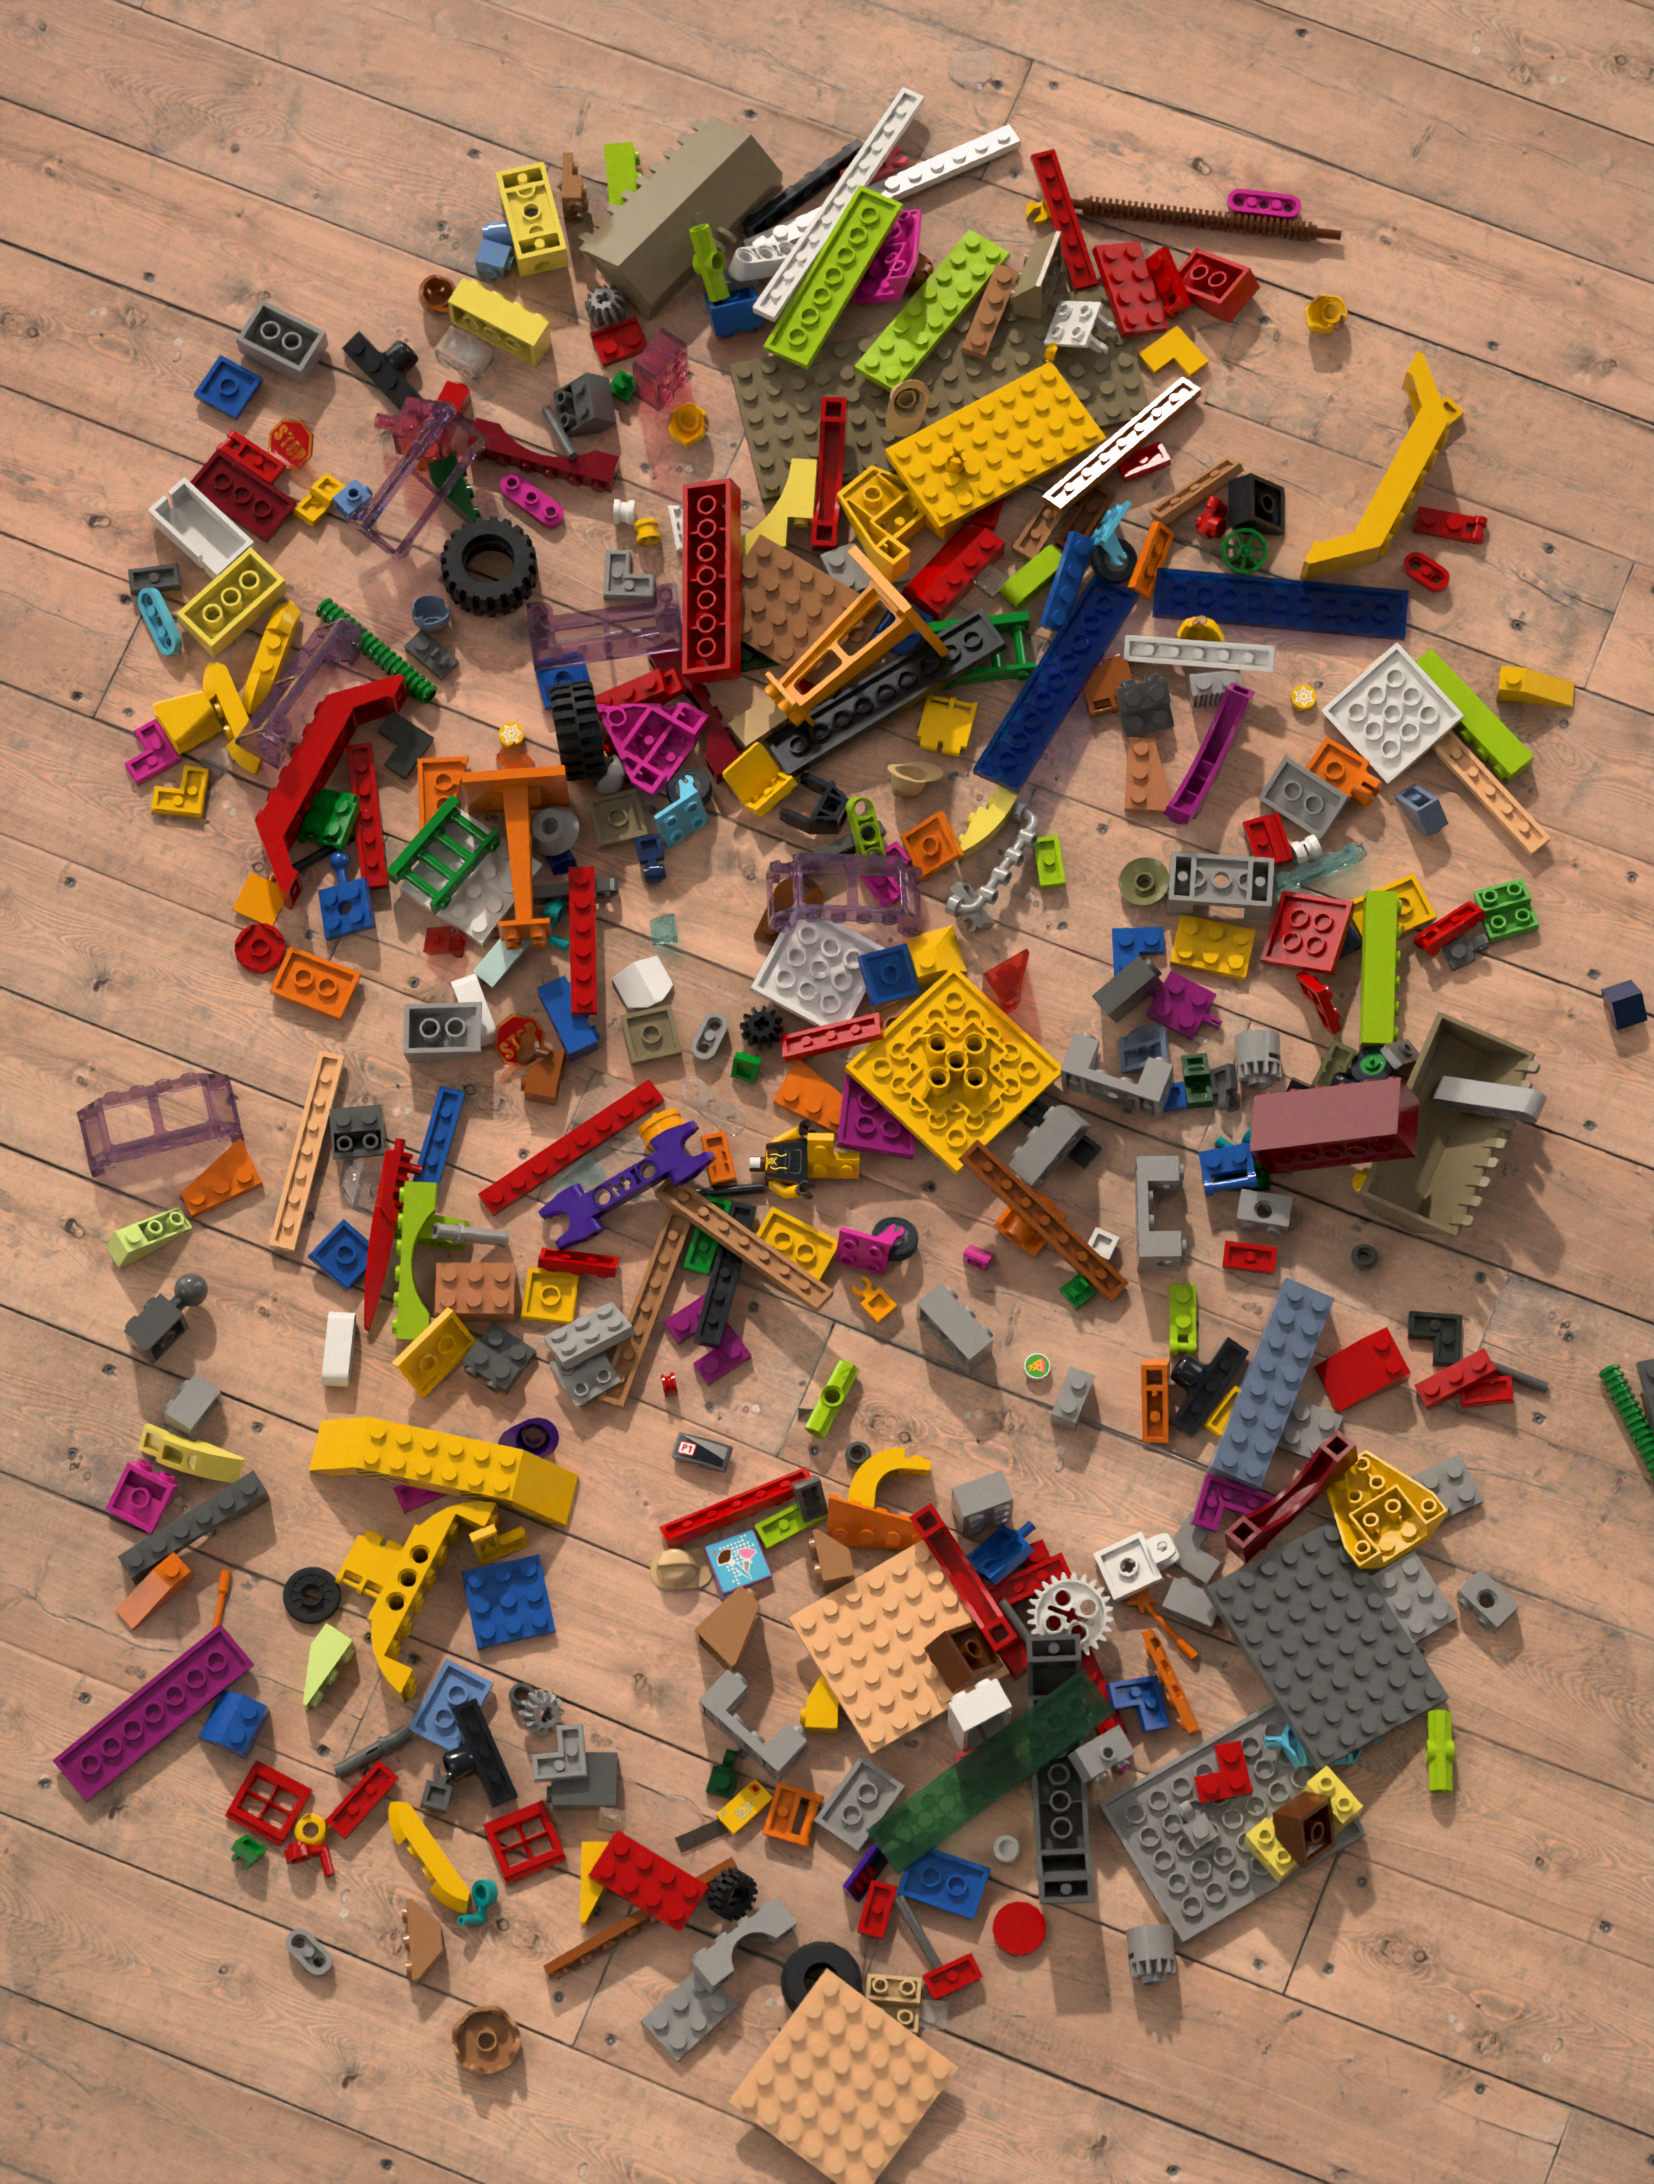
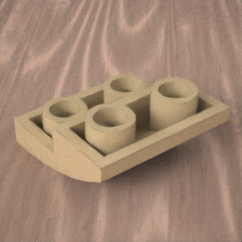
M868 1974L866 1998L918 2037L922 1978Z

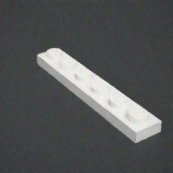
M1125 635L1124 659L1134 662L1275 672L1276 646Z

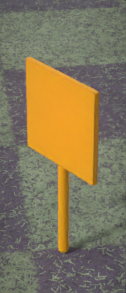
M250 872L232 910L259 923H267L273 926L284 904L277 884L273 883L275 879L273 873H271L267 880Z

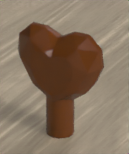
M525 1032L521 1035L520 1047L515 1055L517 1063L528 1065L537 1058L547 1061L553 1059V1052L541 1048L538 1038L532 1032Z

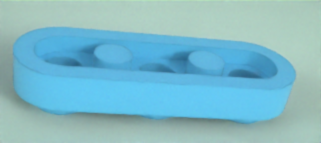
M156 588L142 589L137 598L138 607L159 651L166 656L177 655L182 649V638L161 593Z

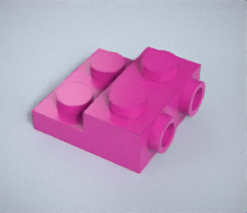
M138 1459L137 1462L131 1461L127 1463L105 1510L152 1534L155 1532L165 1509L169 1508L179 1484L174 1482L175 1477L164 1471L158 1474L151 1470L152 1464Z

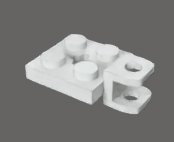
M1142 1531L1094 1553L1095 1559L1116 1603L1164 1581L1160 1571L1174 1565L1180 1559L1178 1550L1167 1533L1158 1534L1146 1540ZM1129 1561L1131 1564L1135 1563V1567L1133 1568V1571L1131 1573H1128L1127 1571L1122 1572V1569L1125 1568V1562Z

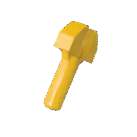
M1044 199L1038 203L1030 200L1026 205L1027 221L1033 213L1040 211L1034 226L1046 224L1050 219Z

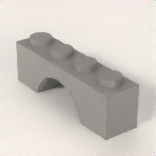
M778 1898L772 1902L769 1900L764 1901L756 1908V1914L750 1918L748 1916L743 1917L735 1924L736 1929L729 1934L726 1931L713 1941L715 1944L708 1950L704 1947L692 1957L694 1960L690 1969L710 1994L732 1978L734 1972L732 1953L740 1944L750 1940H762L775 1946L796 1929L797 1921Z

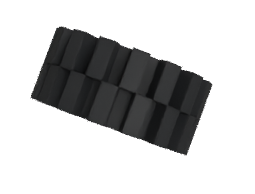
M731 1867L728 1868V1871L722 1870V1876L716 1875L714 1877L716 1882L710 1883L709 1886L712 1890H707L706 1895L709 1898L706 1901L709 1904L708 1907L728 1921H733V1919L737 1921L740 1920V1915L742 1917L747 1915L745 1912L747 1909L751 1911L753 1907L750 1904L751 1902H756L757 1898L753 1895L758 1894V1890L755 1888L757 1884L753 1878L739 1869ZM735 1890L733 1896L729 1899L731 1893Z

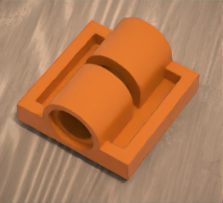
M1039 1191L1034 1192L1065 1221L1067 1215L1057 1209L1055 1203ZM1009 1207L1006 1208L993 1225L995 1230L1034 1258L1037 1257L1047 1244Z

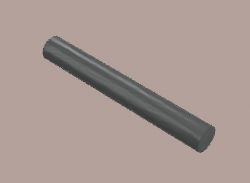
M545 406L542 409L543 415L569 460H575L578 457L575 448L552 408Z
M1492 1361L1498 1375H1511L1516 1382L1546 1392L1548 1382Z
M1006 1599L1002 1600L997 1604L999 1609L1026 1645V1636H1032L1008 1601Z
M903 1894L895 1898V1904L932 1969L943 1966Z

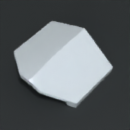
M658 956L635 961L612 978L627 1009L649 1008L663 1001L668 992L673 988V983Z

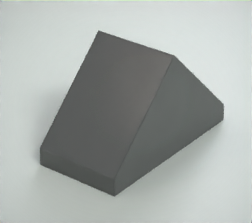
M812 1475L790 1484L804 1523L828 1514L819 1476Z

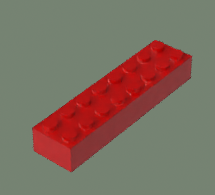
M731 478L683 484L682 675L692 684L741 678V489Z

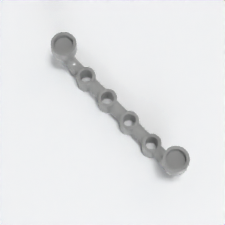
M1021 800L1015 803L1011 813L1012 819L1021 823L1028 820V825L1025 829L1020 830L1013 847H1009L1006 850L1004 860L999 867L996 866L993 869L991 879L986 886L983 885L979 889L977 899L973 903L966 905L964 898L952 895L946 904L945 911L947 914L954 917H959L961 914H974L980 911L986 903L995 904L999 896V892L995 890L999 884L1004 886L1009 884L1012 877V872L1009 871L1011 866L1020 867L1025 859V853L1022 852L1024 847L1033 848L1037 843L1038 834L1035 832L1039 825L1038 817L1031 811L1029 803Z

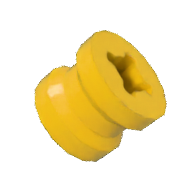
M647 517L639 519L634 523V530L638 532L636 541L639 546H652L661 541V534L657 531L659 527L658 519Z

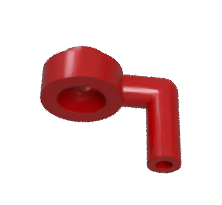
M302 1841L289 1844L288 1849L284 1851L287 1864H298L312 1857L319 1856L324 1876L331 1877L335 1875L329 1848L326 1845L310 1847V1845H304Z

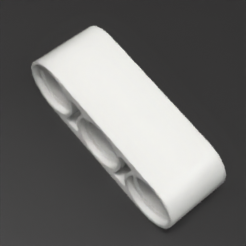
M776 242L738 248L731 261L728 273L738 281L773 277L795 245L789 242Z
M474 973L451 981L457 1002H482L481 1047L497 1042L498 1033L476 974Z
M329 1311L322 1368V1385L349 1387L356 1313Z

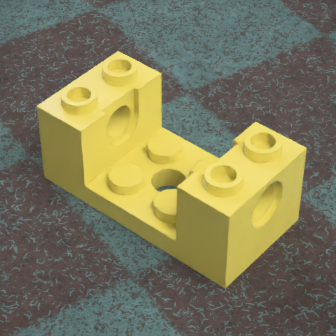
M544 161L496 172L498 193L511 232L520 277L567 267V248ZM529 208H534L538 211V214L534 217H528L524 213Z
M1328 1766L1324 1767L1310 1779L1303 1790L1331 1797L1335 1835L1358 1817L1363 1808V1805ZM1273 1816L1269 1820L1267 1818L1262 1820L1245 1835L1243 1844L1278 1883H1281L1299 1867L1296 1861L1275 1838Z

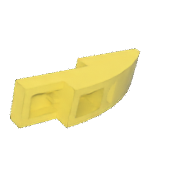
M1009 766L1006 774L1001 773L996 787L999 788L996 795L991 794L986 808L979 806L976 813L971 812L966 826L969 828L966 834H961L958 839L965 855L960 858L961 860L975 854L988 844L1011 817L1012 809L1018 798L1017 795L1012 794L1018 780V769Z
M149 1423L143 1426L138 1450L157 1457V1463L192 1475L234 1483L240 1479L245 1459L202 1440L193 1442Z

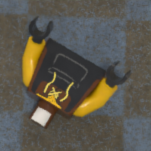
M804 1119L799 1126L772 1139L770 1143L766 1144L765 1157L750 1156V1172H765V1185L769 1186L771 1191L784 1199L800 1198L802 1196L808 1200L813 1198V1195L807 1192L809 1188H815V1185L807 1181L808 1138L804 1137L808 1136V1133H817L815 1130H809V1127L815 1124L814 1121Z

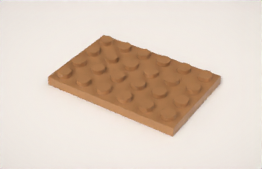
M760 534L741 563V642L790 670L860 594ZM876 605L840 641L839 646L848 656H853L871 641L887 616L888 611ZM831 651L803 679L816 686L840 667L842 660L835 652ZM839 689L833 692L830 696L834 697Z

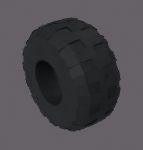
M816 1941L801 1946L791 1954L782 1971L781 1991L788 2008L793 2013L809 1993L805 1988V1979L811 1972L817 1969L827 1968L861 1994V1971L858 1963L849 1951L836 1945V1943Z

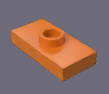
M720 1131L700 1136L703 1153L711 1151L716 1157V1160L707 1167L711 1186L715 1187L737 1182L726 1132Z

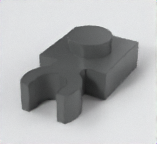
M436 1764L433 1768V1779L435 1781H426L420 1808L446 1814L453 1791V1786L447 1784L452 1779L448 1774L445 1776L438 1773L439 1764Z

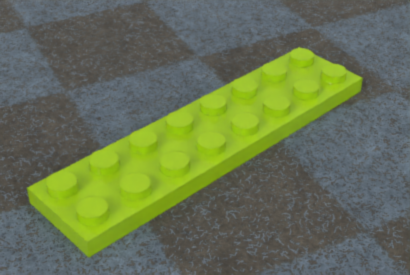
M858 186L763 347L766 352L804 369H809L904 209L903 203L864 186Z
M969 229L854 366L855 372L889 392L898 383L908 380L988 285L996 263L1004 266L1009 260L1010 252Z

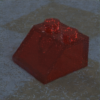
M1027 948L983 973V993L1006 1014L1014 1011L1021 1001L1029 969L1030 952Z

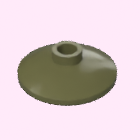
M1148 857L1137 858L1129 862L1121 871L1119 876L1120 892L1133 905H1153L1166 895L1169 889V873L1166 867L1156 859ZM1144 882L1150 883L1148 888L1141 887Z

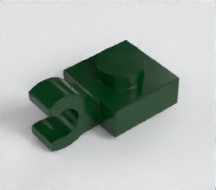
M726 1749L722 1767L713 1765L706 1793L732 1800L740 1775L738 1772L732 1771L737 1758L736 1751Z

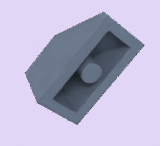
M1416 783L1394 796L1414 827L1427 837L1438 833L1441 828L1449 824L1439 799Z

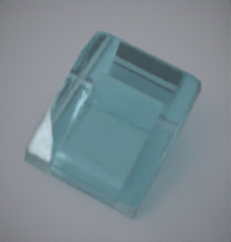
M674 913L649 920L652 945L678 942Z

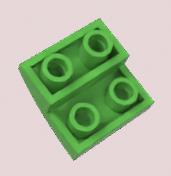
M1522 878L1473 892L1476 905L1484 910L1486 916L1482 920V924L1490 944L1539 930V923L1531 906V898Z

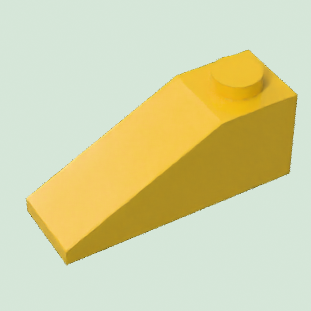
M1500 667L1497 683V701L1572 708L1574 682L1528 668Z
M821 1674L806 1700V1708H801L800 1724H805V1732L837 1734L839 1702Z
M582 1842L581 1927H587L607 1889L590 1879L588 1875L609 1842Z

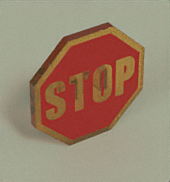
M282 419L269 432L268 453L284 463L286 469L300 470L313 455L314 435L303 420Z
M511 1013L496 1025L493 1049L504 1064L528 1066L517 1063L515 1058L516 1052L520 1047L521 1035L525 1032H532L538 1038L541 1048H543L545 1031L534 1016Z

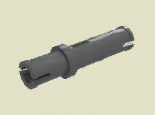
M403 1725L385 1737L379 1736L377 1738L378 1741L343 1761L334 1764L341 1780L383 1755H391L392 1750L411 1741L412 1738L405 1726Z

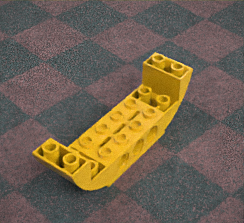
M475 1501L460 1503L434 1514L420 1526L415 1524L367 1618L371 1627L373 1652L383 1679L391 1692L403 1704L406 1703L408 1698L412 1699L414 1697L418 1684H416L417 1680L413 1669L396 1661L401 1652L399 1645L403 1637L408 1638L413 1628L411 1621L415 1613L418 1615L421 1613L425 1604L423 1597L427 1590L431 1591L437 1581L435 1574L439 1566L443 1568L449 1557L447 1550L450 1544H455L460 1536L461 1530L458 1529L459 1526L475 1532L494 1524L496 1531L498 1530L501 1519H499L500 1513L495 1502ZM422 1559H426L424 1563H417ZM408 1583H415L411 1587H405ZM397 1606H403L402 1609L394 1611V1608Z

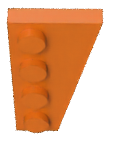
M800 1059L795 1060L776 1094L773 1104L803 1119L814 1121L815 1125L837 1135L842 1094Z
M829 1493L827 1535L842 1545L906 1550L923 1540L910 1520V1516L903 1514L898 1516L888 1513L886 1509L879 1507L874 1509L862 1505V1502L852 1499L851 1501L838 1498L839 1495Z
M1151 1629L1141 1632L1146 1643L1144 1645L1145 1651L1149 1659H1153L1157 1666L1155 1673L1160 1683H1165L1168 1693H1166V1697L1171 1707H1176L1180 1715L1177 1717V1721L1183 1732L1187 1731L1192 1737L1201 1733L1202 1731L1158 1635Z

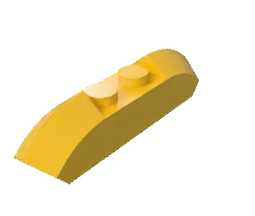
M292 600L277 605L267 624L242 697V704L248 714H265L270 705L301 617V611Z
M218 662L209 663L204 671L203 692L208 701L214 704L213 707L217 718H222L224 721L223 731L228 741L232 740L226 745V748L240 766L253 774H257L263 765L264 752L227 667Z
M390 1802L389 1824L398 1846L409 1842L410 1845L406 1848L414 1860L420 1858L425 1866L421 1870L428 1881L432 1882L435 1880L434 1885L429 1891L439 1902L454 1911L467 1914L471 1893L410 1803Z

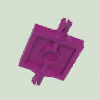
M1170 971L1165 982L1150 994L1153 996V1003L1146 1017L1190 1040H1193L1196 1032L1204 1023L1217 1031L1222 1025V1020L1209 1015L1210 1007L1216 998V993L1173 971Z

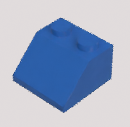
M754 287L729 291V297L717 302H710L707 293L703 294L711 326L716 337L728 338L736 332H754L759 329L758 327L764 326L763 317L753 313V306L759 298Z
M224 1690L218 1696L198 1738L247 1760L270 1714L267 1705L245 1695Z

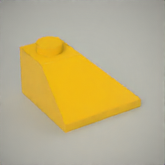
M953 925L903 939L904 944L907 943L919 987L937 982L953 966L962 974H967Z

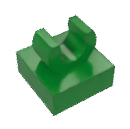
M619 370L610 383L612 396L628 405L641 387V381Z
M746 1051L736 1052L730 1077L755 1084L760 1069V1056L757 1054L755 1057L747 1055Z
M1080 1274L1060 1288L1062 1295L1076 1311L1097 1295L1096 1290Z
M245 1834L236 1840L230 1849L235 1852L231 1861L234 1863L242 1857L246 1861L243 1870L246 1871L254 1863L262 1859L268 1849Z

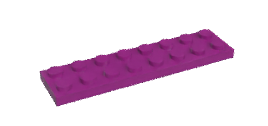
M219 1624L52 1761L87 1803L255 1665L225 1628Z

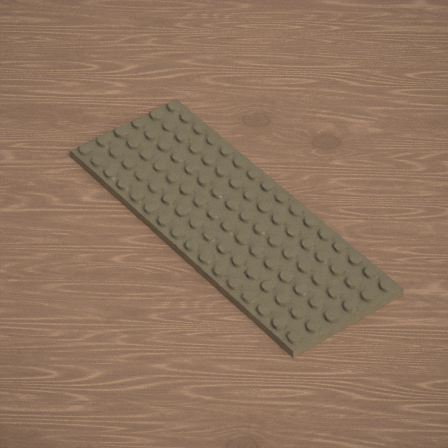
M1104 285L1051 296L1042 320L1014 315L1013 304L1007 305L986 359L962 352V346L976 312L962 315L908 379L919 380L925 383L930 393L929 403L922 423L913 434L1047 364L1045 362L1046 358H1044L1047 346L1044 344L1060 300L1101 302L1103 307L1100 314L1117 326ZM1094 324L1091 334L1109 347L1107 354L1102 350L1101 353H1097L1090 347L1058 346L1056 358L1052 363L1098 427L1103 430L1128 424L1149 406L1131 336L1121 337L1118 326L1115 332H1112L1111 329H1109V332H1106ZM883 332L822 345L808 370L775 355L729 365L762 503L777 500L781 497L789 477L792 458L817 460L818 463L822 396L844 397L848 401L842 485L852 482L871 465L887 472L898 474L884 455V451L907 437L895 436L886 426L885 416L890 402V392L859 375L854 370L856 363Z

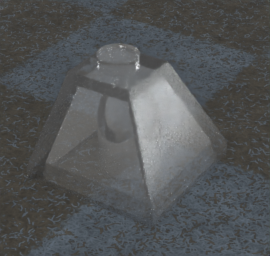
M365 1158L344 1161L339 1187L349 1208L373 1218L383 1166Z

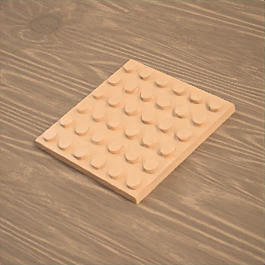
M924 1540L789 1617V1622L871 1756L947 1712L948 1703L952 1702L951 1698L962 1691H965L967 1694L976 1689L974 1686L977 1683L969 1688L952 1693L945 1685L942 1676L930 1661L924 1649L944 1631L975 1621ZM999 1654L996 1655L1002 1662L1003 1667L984 1679L989 1678L992 1681L997 1678L1000 1681L1009 1675L1010 1672Z
M826 1968L728 2102L836 2184H874L957 2071L958 2067Z

